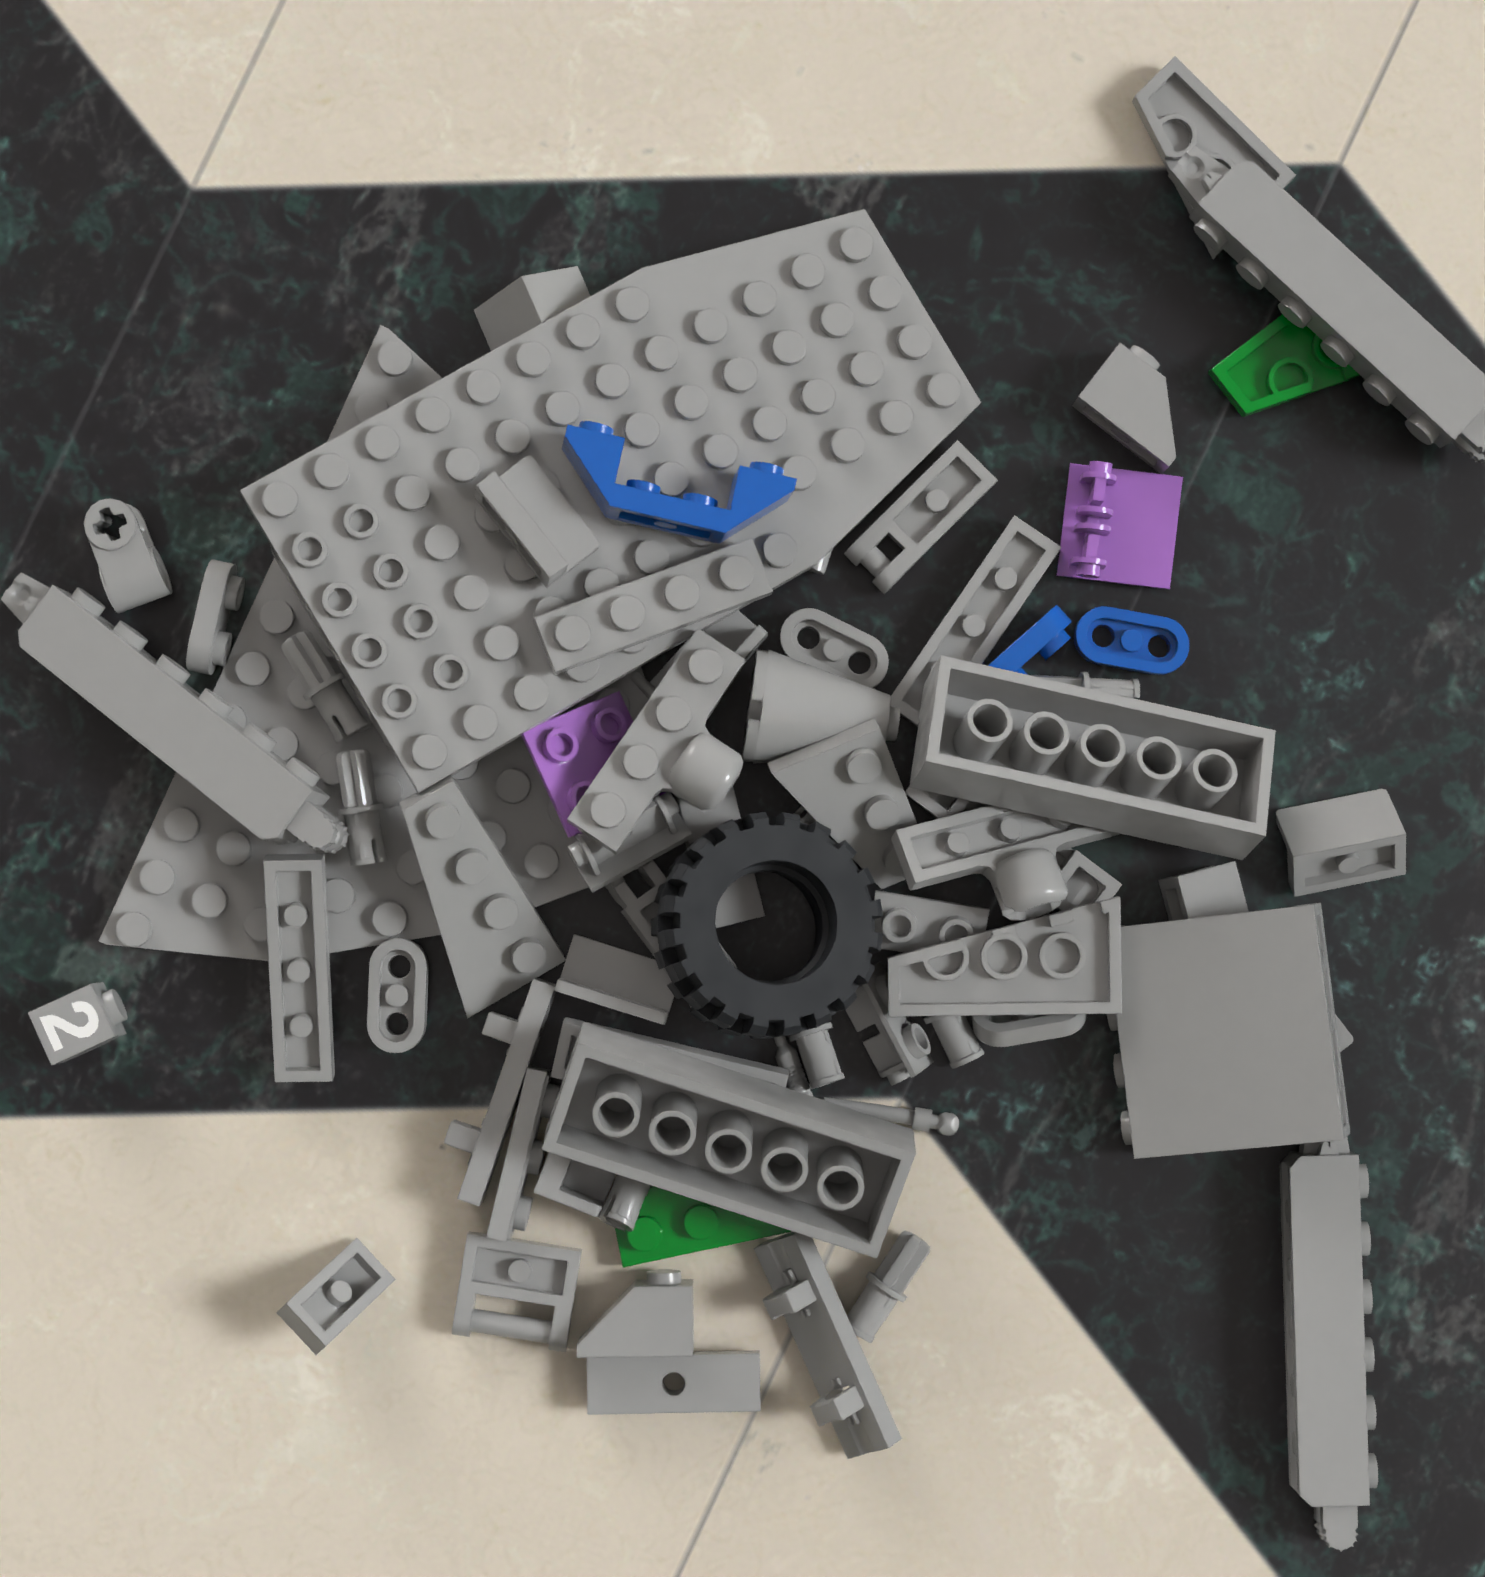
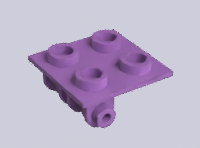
M1090 461L1089 465L1070 463L1060 541L1062 548L1059 550L1056 576L1169 590L1183 477L1112 468V463L1102 461Z
M620 691L554 717L521 735L568 838L575 837L579 833L583 834L567 823V818L633 723Z

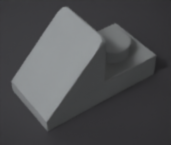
M356 1238L276 1313L310 1350L317 1355L396 1279Z

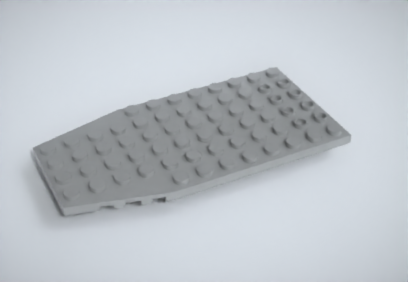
M863 209L643 267L241 489L240 493L270 543L274 558L387 749H392L416 792L421 793L449 775L453 776L517 739L523 733L550 720L692 637L697 628L704 631L749 604L557 675L553 674L533 622L534 617L749 538H753L771 587L775 590L816 566L880 501L980 405L981 401L868 213ZM581 421H592L607 425L614 429L613 435L625 438L615 483L626 486L627 480L630 479L647 481L660 486V494L683 499L685 493L702 494L718 501L717 507L723 509L727 508L733 477L740 465L749 467L751 462L756 461L771 463L783 468L784 476L796 478L797 481L795 490L786 503L720 544L606 518L564 454L562 444L567 424L579 427ZM527 455L532 456L600 541L597 551L548 588L543 585L474 497L476 485L494 471L500 476Z

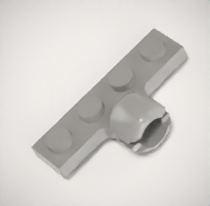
M697 628L567 818V823L616 855L654 797L661 792L673 793L701 813H711L719 807L738 779L742 770L743 760L739 753L710 735L705 724L744 666L746 659Z
M989 805L897 829L893 833L891 841L910 891L971 874H983L991 882L1003 916L1011 921H1022L1051 912L1060 906L1061 901L1067 897L1069 891L1055 857L1057 851L1109 838L1120 833Z

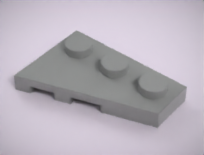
M1176 56L1135 95L1132 101L1168 173H1170L1188 150L1196 146L1228 169H1231L1236 162L1254 161L1283 189L1296 176ZM1176 187L1189 214H1191L1194 208ZM1206 245L1212 259L1223 250L1221 248L1217 251Z
M875 718L767 763L772 775L817 822L831 829L830 836L837 843L846 840L857 852L852 859L862 869L868 867L875 883L881 889L905 880L891 837L895 830L916 825L917 822Z

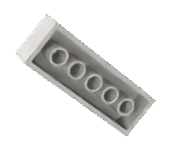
M941 655L924 683L909 787L1243 860L1266 836L1276 730Z
M582 1022L542 1145V1150L874 1258L878 1257L916 1155L913 1129L586 1022Z

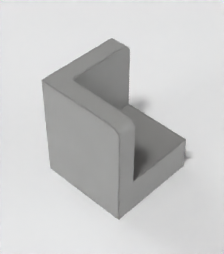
M549 1152L534 1193L594 1217H599L615 1173Z

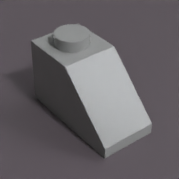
M1119 343L1072 406L1158 473L1163 474L1176 459L1166 377L1157 371L1160 367L1158 361L1144 349L1136 345L1128 349L1122 343Z
M659 1269L647 1271V1280H635L579 1338L577 1358L693 1357V1279H681L680 1270Z

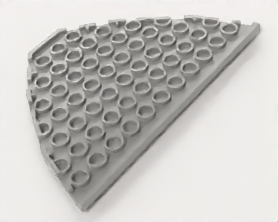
M380 325L328 441L437 382L442 377L389 328ZM275 558L270 565L213 692L234 708L228 717L238 725L245 728L250 722L272 737L277 744L271 751L288 763L292 757H295L321 777L315 785L330 796L323 807L339 819L338 822H343L344 827H346L344 815H338V809L343 808L336 757L337 754L344 751L368 750L371 757L377 803H384V809H380L379 814L385 854L388 860L366 865L350 866L351 858L348 837L346 847L336 851V854L315 850L313 847L307 846L308 843H304L299 839L295 843L277 845L269 840H261L176 772L99 939L101 943L114 946L268 961L263 860L266 855L325 854L329 953L377 946L394 938L413 940L441 935L399 803L416 793V790L392 749H387L346 678L341 682L364 719L369 723L365 728L358 729V732L349 738L336 743L332 732L313 701H305L303 695L307 691L282 652L281 646L288 638L298 632L308 630L312 633L335 673L339 674L342 671ZM642 668L634 670L555 717L620 691L634 722L649 700L631 680L632 675L636 672H639L645 678ZM522 736L452 776L535 908L589 888L567 852V846L577 841L574 836L568 838Z

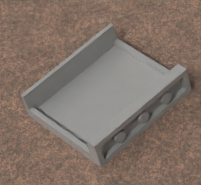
M1321 903L1128 926L1121 925L1122 1014H1107L1110 1030H1118L1121 1053L1114 1055V1075L1118 1088H1125L1128 1110L1121 1112V1131L1125 1145L1133 1146L1134 1159L1344 1140L1351 1134Z

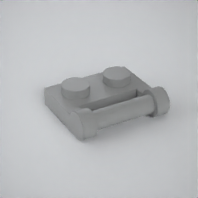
M469 1231L464 1250L452 1334L470 1337L471 1332L547 1343L549 1344V1350L566 1352L582 1249L515 1238L501 1242L486 1238L487 1234ZM480 1294L555 1306L553 1321L475 1309L476 1295Z

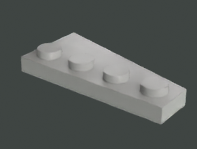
M449 775L421 793L416 792L399 802L467 1019L566 961L559 945L452 775Z
M1116 896L887 957L888 1016L1122 1014L1120 897Z

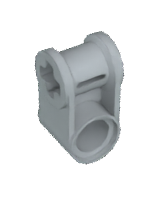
M111 498L103 499L93 504L85 516V534L88 537L99 566V574L104 590L114 610L119 614L172 594V585L168 572L154 546L145 519L140 511L132 505ZM112 514L126 519L127 524L119 528V539L105 534L104 529L112 525L110 517Z

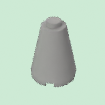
M756 650L743 741V761L753 762V764L771 762L874 718L880 727L884 740L896 742L900 721V708L890 707L891 696L889 694L771 650Z

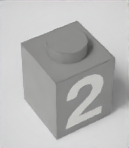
M104 982L89 984L28 1012L51 1065L67 1062L127 1034L122 1024L128 1018L124 1004L114 989L107 991Z

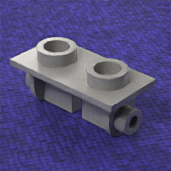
M670 792L661 796L658 794L654 797L616 855L585 834L581 835L579 833L575 835L577 842L567 846V852L592 893L693 838V834L678 813L680 812L679 806Z
M875 891L874 900L881 899L883 917L875 919V932L883 934L881 949L908 952L986 931L989 908Z
M880 961L873 965L875 970L869 982L857 988L855 993L858 998L846 1009V1012L857 1032L873 1024L876 1025L880 1033L865 1040L863 1044L881 1078L887 1077L892 1086L908 1077L912 1078L918 1075L934 1061L930 1055L931 1046L929 1039L920 1025L913 1023L910 1016H888L887 972Z

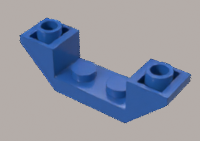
M581 421L579 427L567 424L562 444L564 454L606 518L720 544L786 503L794 492L797 481L796 478L784 476V469L771 463L756 461L751 462L749 467L740 465L733 477L727 508L723 509L717 507L718 501L702 494L685 493L683 499L660 494L661 487L647 481L630 479L627 480L626 486L615 483L625 438L613 435L614 429L607 425L592 421Z

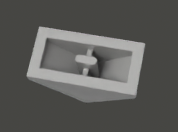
M578 266L521 276L474 309V312L490 350L493 351L590 297V294Z

